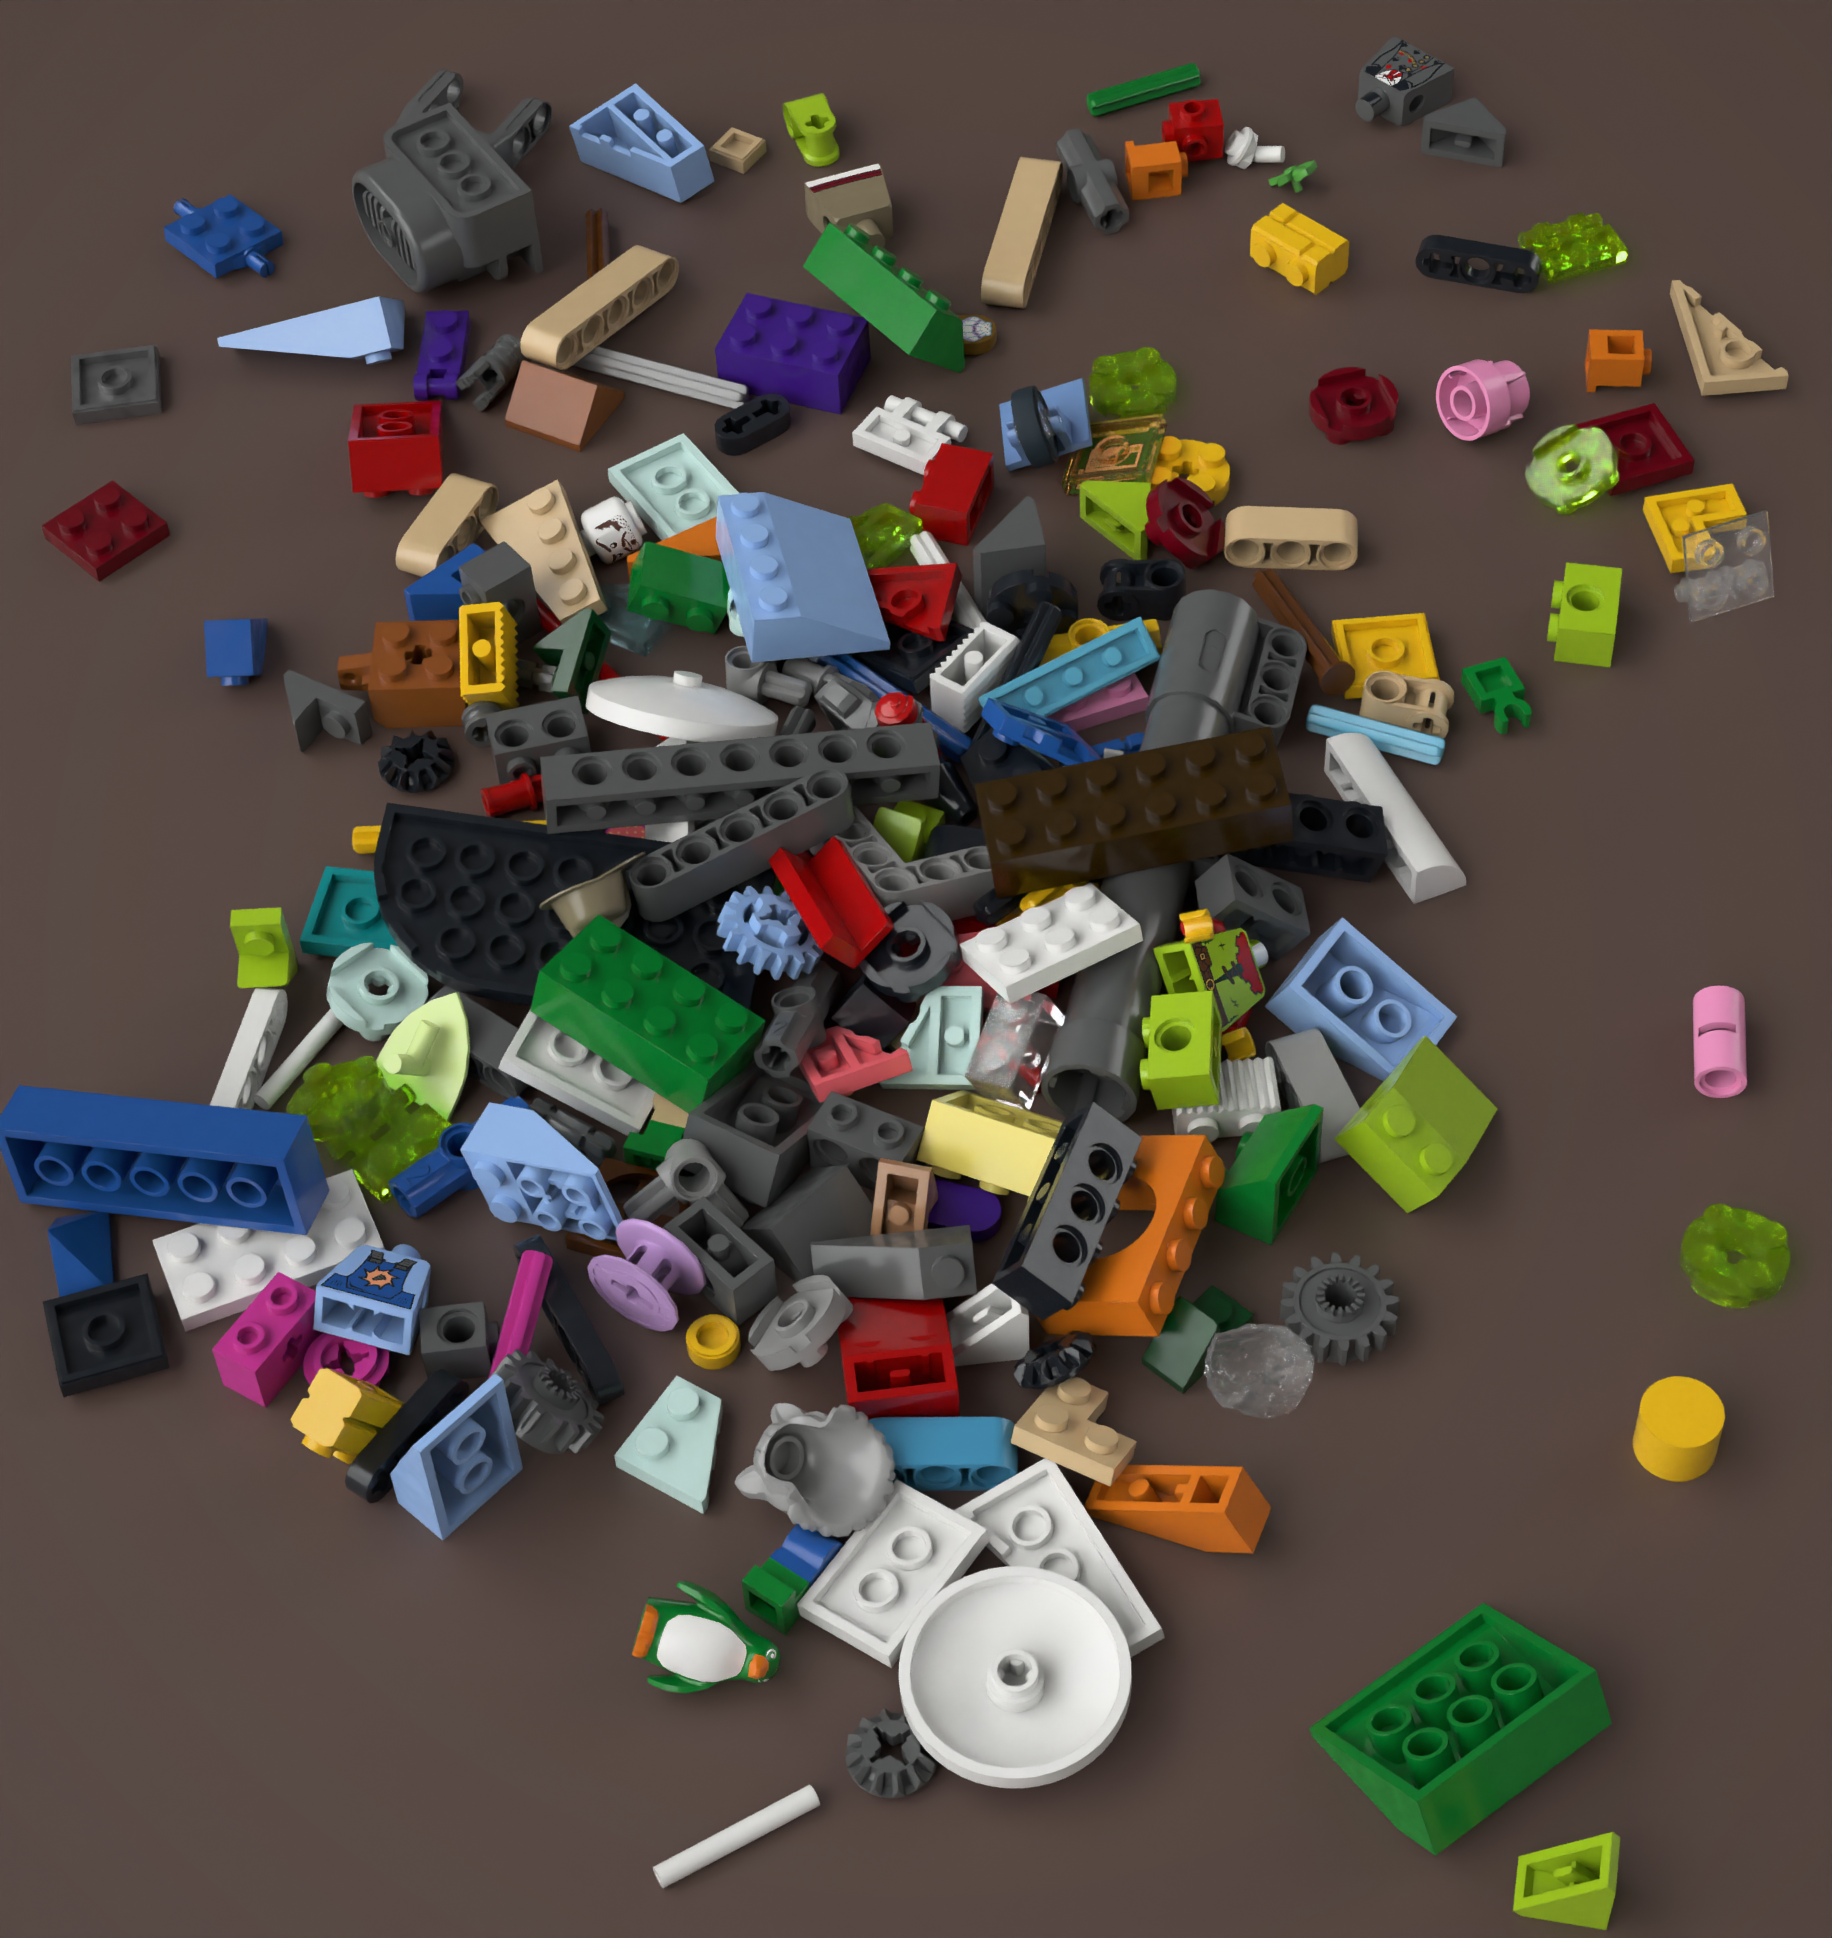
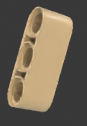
M457 473L450 474L399 542L396 552L397 568L401 571L423 577L474 543L484 530L479 521L496 511L499 499L497 486Z
M1264 506L1237 507L1227 514L1225 521V558L1229 563L1244 568L1344 570L1351 567L1358 557L1357 518L1351 512L1342 509Z

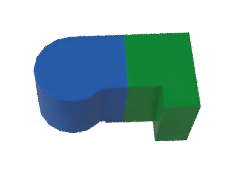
M797 1524L787 1535L781 1548H777L761 1568L755 1564L742 1579L745 1609L786 1635L800 1618L798 1602L844 1544L832 1536L824 1537L819 1531L803 1530ZM767 1603L773 1606L775 1610L770 1608Z

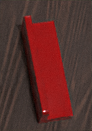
M832 837L808 863L782 847L768 860L819 948L852 969H855L893 929V922L843 842L836 837Z

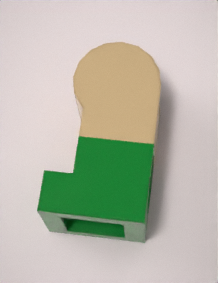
M655 1092L653 1097L654 1113L644 1134L630 1132L623 1145L625 1163L656 1170V1167L664 1162L667 1150L674 1143L683 1139L689 1115Z

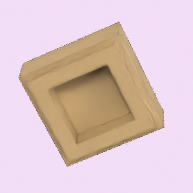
M731 127L709 149L710 161L745 174L767 152L766 140Z

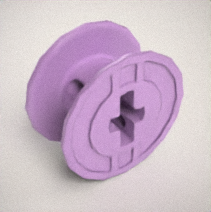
M634 1218L623 1220L620 1222L615 1233L617 1244L626 1259L610 1255L593 1257L587 1267L589 1279L598 1294L613 1309L628 1320L651 1330L660 1332L672 1330L679 1317L677 1306L668 1290L684 1295L700 1293L706 1285L705 1271L690 1249L667 1230L644 1220Z

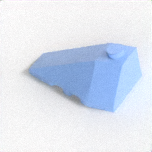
M378 296L219 337L217 340L219 347L365 359L367 365H374L392 360L391 352L404 349L405 306L403 300Z

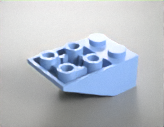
M489 1102L460 1151L494 1217L509 1223L518 1221L539 1225L550 1231L565 1230L585 1234L596 1240H604L606 1238L617 1241L615 1231L623 1219L599 1168L534 1110Z

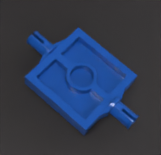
M231 194L217 199L214 203L203 208H196L185 198H181V201H176L173 210L182 218L164 226L165 241L212 276L218 278L232 270L244 267L252 268L263 278H267V274L270 276L274 272V263L266 259L264 255L282 246L283 237L282 231Z

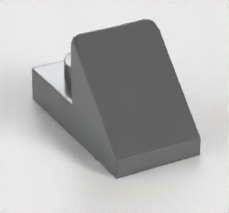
M289 669L283 675L301 752L305 751L323 730H326L336 738H345L361 746L372 735L366 701Z

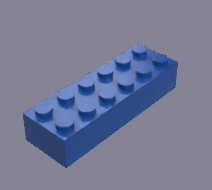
M22 1085L17 1087L0 1115V1150L21 1203L307 1235L330 1191L307 1115Z

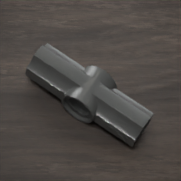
M1080 128L1066 131L1065 135L1056 142V153L1060 161L1063 162V167L1067 173L1068 188L1075 204H1083L1095 229L1102 230L1105 235L1119 232L1120 228L1129 221V209L1118 189L1117 175L1113 162L1110 158L1102 159L1090 134L1083 133Z
M819 961L818 964H815L810 974L801 972L791 987L782 989L772 997L771 1004L775 1016L754 1051L755 1061L759 1068L769 1072L773 1078L790 1077L794 1068L799 1066L805 1053L820 1046L826 1040L827 1035L823 1021L843 987L839 971L833 970L825 961Z

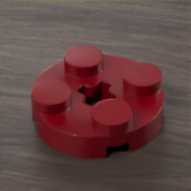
M1358 367L1339 368L1325 373L1318 379V386L1314 390L1311 389L1309 415L1312 422L1317 428L1326 433V439L1329 442L1337 445L1390 434L1394 428L1399 399L1396 387L1387 377L1379 374V380L1373 377L1365 376L1366 369ZM1353 401L1357 406L1347 405L1346 402Z
M1176 477L1171 482H1167L1168 479L1153 488L1147 496L1146 512L1149 521L1145 524V532L1154 544L1158 546L1163 545L1172 555L1181 560L1187 568L1196 569L1223 550L1225 526L1222 518L1216 522L1214 521L1212 514L1208 510L1214 504L1200 487L1185 478Z

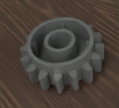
M1332 1252L1331 1260L1328 1264H1323L1316 1256L1311 1257L1310 1271L1296 1266L1293 1269L1292 1282H1284L1282 1287L1279 1318L1281 1321H1285V1337L1287 1339L1296 1338L1298 1341V1351L1301 1354L1308 1352L1317 1357V1362L1324 1363L1325 1361L1337 1362L1340 1366H1346L1347 1362L1358 1359L1366 1362L1368 1361L1369 1353L1374 1349L1381 1352L1385 1350L1387 1336H1394L1396 1332L1399 1297L1393 1296L1394 1282L1392 1279L1379 1281L1380 1266L1375 1264L1365 1270L1360 1267L1361 1256L1355 1255L1349 1264L1342 1263L1338 1252Z
M517 1349L512 1355L507 1354L491 1374L492 1376L496 1373L504 1381L515 1435L538 1450L550 1454H563L571 1449L577 1454L582 1448L586 1449L603 1428L600 1424L604 1420V1416L596 1411L599 1406L598 1401L587 1397L584 1393L588 1388L583 1384H578L576 1380H571L572 1373L569 1370H563L562 1368L558 1370L554 1361L550 1358L542 1362L535 1352L529 1351L525 1356Z

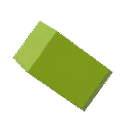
M1086 480L1080 484V518L1132 559L1147 560L1149 538L1145 532V524L1149 519L1146 512V499L1151 491V483Z
M1614 1832L1519 1856L1513 1911L1523 1917L1607 1930L1616 1894L1621 1837Z

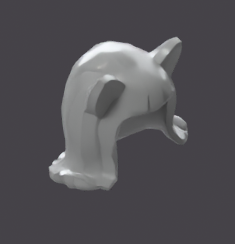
M778 1403L773 1406L770 1415L772 1424L766 1428L756 1445L753 1457L754 1464L747 1467L736 1477L735 1485L742 1495L750 1499L768 1501L777 1509L787 1513L792 1524H799L803 1530L819 1531L824 1537L831 1535L833 1537L849 1536L852 1530L860 1531L865 1528L866 1522H873L877 1518V1514L883 1512L887 1506L885 1496L892 1495L895 1489L892 1483L896 1475L894 1473L895 1461L893 1460V1450L886 1443L884 1434L881 1431H877L873 1423H869L868 1417L862 1411L856 1412L853 1406L840 1404L838 1408L833 1407L829 1414L819 1411L807 1413L789 1403Z

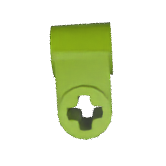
M824 93L783 103V115L790 137L795 140L804 161L809 165L817 167L828 166L837 161L840 152L833 136V132L836 129V119L830 110Z

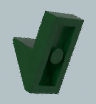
M585 608L536 643L533 651L545 664L558 666L552 678L553 686L551 691L558 699L578 696L582 713L588 714L589 710L586 708L588 687L591 683L598 681L612 631L593 609Z
M1211 1285L1193 1304L1179 1296L1174 1301L1172 1311L1167 1315L1159 1337L1152 1339L1142 1357V1364L1184 1394L1253 1327L1254 1314L1214 1285Z

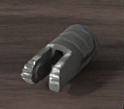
M503 334L500 336L496 344H493L489 351L481 356L455 382L461 390L469 388L478 379L487 387L473 402V405L479 411H483L508 386L509 381L511 382L515 378L516 374L519 373L522 360L531 361V359L523 356L520 348L521 340L513 335Z

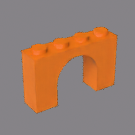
M1206 1135L1140 1136L1142 1140L1134 1157L1137 1160V1167L1129 1180L1122 1185L1117 1199L1120 1201L1119 1210L1155 1211L1153 1219L1144 1233L1128 1247L1115 1254L1096 1258L1087 1268L1082 1280L1085 1284L1084 1293L1071 1309H1062L1044 1320L1035 1315L1048 1335H1066L1071 1331H1080L1101 1336L1159 1337L1167 1315L1173 1309L1175 1295L1183 1275L1191 1264L1192 1253L1201 1230L1207 1224L1208 1213L1217 1190L1223 1184L1226 1168L1224 1163L1217 1155Z

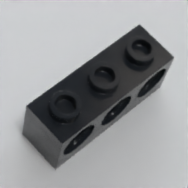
M1288 793L1292 807L1293 841L1230 853V855L1257 867L1370 883L1388 855L1383 808L1381 806L1361 804L1357 801H1341L1315 797L1310 794Z

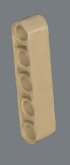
M1028 157L1019 158L984 269L981 284L982 304L1026 308L1061 192L1063 180L1062 161Z
M633 246L531 321L525 328L521 338V353L526 358L559 370L570 368L673 288L679 273L677 259L643 246Z

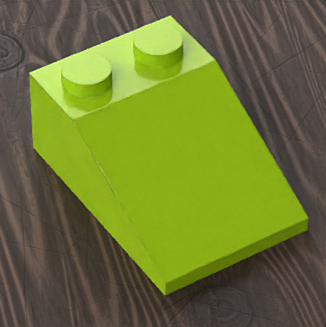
M1425 1035L1409 1051L1334 1140L1408 1214L1437 1198L1467 1163L1498 1108Z

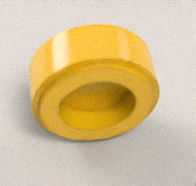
M718 1314L702 1316L695 1320L687 1330L686 1344L688 1355L701 1368L710 1370L724 1368L733 1363L740 1353L739 1329L726 1316Z

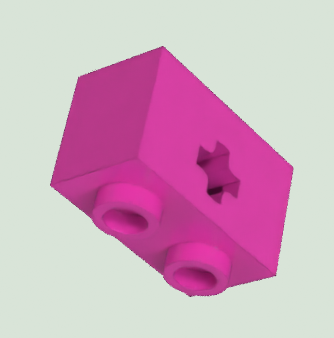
M280 1272L272 1278L212 1349L224 1386L265 1408L270 1404L301 1367L306 1351L311 1343L324 1333L313 1330L316 1291Z

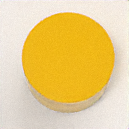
M1673 1376L1653 1383L1642 1396L1633 1436V1449L1640 1464L1651 1474L1668 1481H1689L1705 1474L1715 1461L1724 1426L1725 1411L1721 1399L1709 1386L1689 1377Z

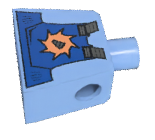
M400 1244L395 1246L392 1251L369 1245L358 1246L316 1285L313 1330L410 1355L420 1330L419 1309L427 1308L430 1264L425 1260H421L418 1251L410 1245Z

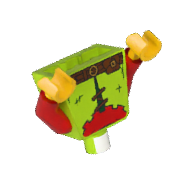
M1207 908L1179 914L1181 920L1180 929L1185 935L1184 940L1153 948L1168 994L1213 990L1222 1019L1221 1047L1227 1051L1228 1060L1231 1062L1236 1059L1242 1061L1255 1056V1044L1246 1025L1252 1014V1006L1263 998L1265 994V986L1259 971L1268 962V952L1265 946L1258 940H1249L1246 931L1242 928L1226 930L1223 922L1212 918Z

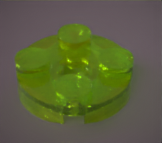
M1142 347L1137 351L1120 352L1110 356H1100L1092 364V373L1089 377V399L1094 409L1105 417L1106 411L1119 415V422L1128 424L1149 422L1166 413L1167 405L1171 401L1174 403L1177 384L1176 374L1173 368L1160 358V352L1151 347ZM1129 385H1137L1139 389L1132 390Z
M1576 424L1559 427L1545 435L1532 451L1534 459L1531 462L1530 469L1526 466L1525 472L1527 483L1542 504L1554 508L1559 514L1568 515L1575 512L1578 508L1592 503L1603 495L1606 490L1613 488L1619 480L1617 452L1608 436L1598 427L1590 426L1592 430L1587 428L1578 429ZM1574 461L1575 464H1580L1575 471L1566 473V465L1569 462Z
M363 1056L356 1060L333 1066L322 1062L305 1071L303 1074L305 1083L295 1091L286 1110L290 1114L307 1115L314 1141H330L355 1132L356 1129L353 1122L361 1119L364 1115L367 1114L370 1121L376 1118L388 1104L391 1089L375 1058L372 1056Z
M1720 1203L1712 1204L1705 1209L1702 1216L1695 1219L1686 1229L1681 1244L1679 1263L1682 1272L1685 1268L1686 1274L1692 1279L1691 1287L1701 1297L1725 1307H1749L1751 1300L1761 1299L1764 1296L1768 1300L1774 1297L1783 1287L1790 1265V1250L1787 1245L1788 1234L1781 1224L1770 1221L1753 1211L1731 1208ZM1725 1251H1738L1746 1256L1748 1260L1740 1259L1737 1265L1727 1262L1728 1255Z

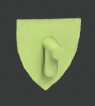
M459 992L433 999L410 1013L391 1033L370 1074L446 1121H450L457 1106L469 1068L471 1047L468 1019Z

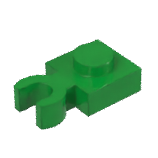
M1506 656L1462 668V685L1480 714L1489 711L1494 712L1493 725L1497 732L1502 735L1507 733L1508 717L1520 720L1524 728L1530 727L1532 711L1529 704L1524 701L1525 687Z

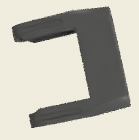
M447 69L439 70L404 107L395 125L449 102L457 110L463 92L462 76L457 72ZM535 97L526 98L519 103L492 134L479 130L476 131L513 170L549 129L552 120V106L545 100Z

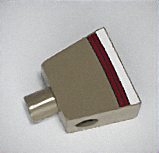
M879 163L804 182L806 215L821 234L829 222L843 228H847L850 223L861 228L871 236L868 242L873 247L878 245L883 248L885 240H889L893 236L892 205Z

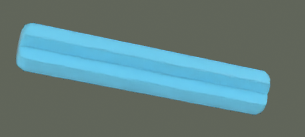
M1318 704L1312 705L1307 714L1306 729L1312 733L1327 737L1351 732L1361 733L1368 736L1379 751L1431 765H1438L1444 755L1445 740L1438 736Z

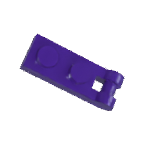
M426 311L417 374L414 375L413 380L415 400H429L430 396L444 395L446 400L460 399L461 389L455 382L464 374L471 327L469 311Z

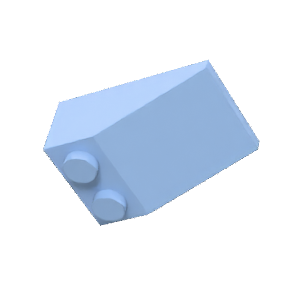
M1343 917L1317 938L1264 1006L1294 1033L1313 1028L1319 1029L1333 1056L1382 1081L1390 1075L1422 1037L1426 1035L1437 1045L1457 1018L1452 1011Z
M496 1373L492 1375L418 1440L390 1473L398 1503L441 1540L447 1538L523 1469L503 1379Z

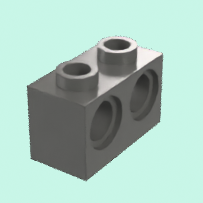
M578 696L485 714L491 750L500 785L520 779L523 773H527L529 777L541 774L540 757L591 753L589 736Z
M1227 853L1195 880L1199 910L1207 908L1212 918L1223 922L1226 930L1242 928L1246 931L1249 940L1260 941L1265 946L1268 957L1276 961L1311 934L1302 888Z
M831 1091L807 1128L810 1166H847L860 1186L875 1191L878 1161L880 1158L921 1166L926 1165L925 1162L916 1160L924 1127Z

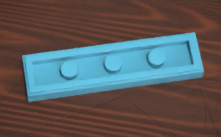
M1140 616L980 696L978 700L982 708H984L988 698L1047 717L1160 660L1161 655Z

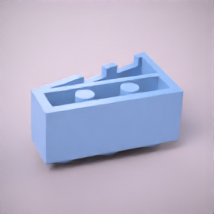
M636 83L569 126L581 162L680 203L714 182L704 145Z

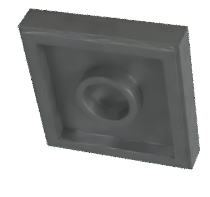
M157 345L71 356L72 415L75 425L162 413L160 355Z

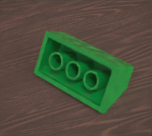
M829 222L803 267L908 355L961 373L965 367L963 321L949 309L952 302L935 290H925L922 287L924 283L922 277L908 268L902 267L900 269L895 263L898 258L881 246L875 245L873 247L868 242L871 236L861 228L850 223L847 228H843Z

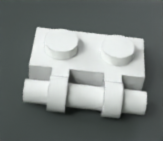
M890 395L885 402L884 409L876 406L852 432L853 446L924 475L928 460L935 459L941 444L951 445V439L958 442L964 441L968 427L956 422L953 415L944 411L934 413L922 408L921 402L910 397L900 399Z

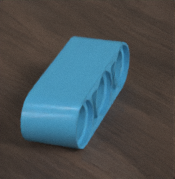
M880 1417L868 1420L869 1423H873L877 1431H881L884 1434L886 1443L893 1450V1460L895 1461L894 1473L896 1475L892 1483L897 1479L917 1491H988L1018 1474V1446L1011 1444L1015 1426L1011 1420L1000 1417Z

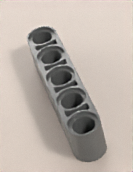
M823 768L814 771L637 860L629 870V879L640 916L652 922H662L671 919L772 868L768 860L780 847L796 856L848 829L854 822L855 812L846 774L834 768Z

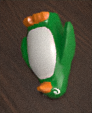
M678 1581L676 1586L694 1598L697 1603L648 1597L631 1655L642 1658L675 1674L647 1676V1682L652 1686L669 1692L690 1693L705 1690L720 1682L729 1680H746L753 1683L766 1682L777 1674L781 1662L779 1648L769 1639L758 1635L746 1625L731 1607L714 1592L688 1581Z

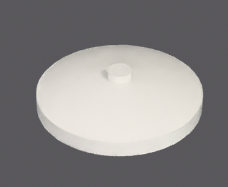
M674 671L673 677L626 676L593 682L588 687L586 708L594 715L628 728L671 738L710 742L770 737L776 735L778 716L766 707L738 693L702 682V675L687 671Z
M1026 1566L991 1568L973 1573L953 1582L936 1594L918 1613L906 1634L900 1654L899 1686L901 1702L908 1724L917 1740L936 1761L948 1770L973 1782L991 1787L1020 1789L1038 1787L1062 1780L1080 1771L1093 1762L1113 1741L1124 1721L1130 1703L1132 1688L1130 1651L1126 1637L1113 1613L1102 1600L1080 1583L1064 1575L1041 1568Z

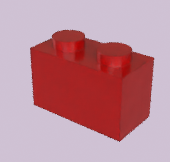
M945 443L941 444L935 459H929L926 464L921 490L916 489L911 498L910 516L915 517L916 534L919 535L923 531H928L934 536L935 540L964 546L969 545L994 487V456L992 452Z

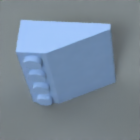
M765 492L718 496L715 538L729 587L732 591L736 611L739 615L751 663L890 649V640L849 518Z

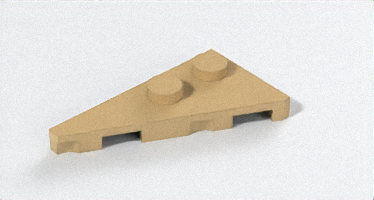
M1672 280L1670 296L1702 396L1786 389L1789 375L1783 367L1774 370L1761 358L1762 349L1756 343L1746 339L1742 331L1720 312L1714 315L1710 314L1700 305L1702 296L1692 287L1686 286L1681 280Z

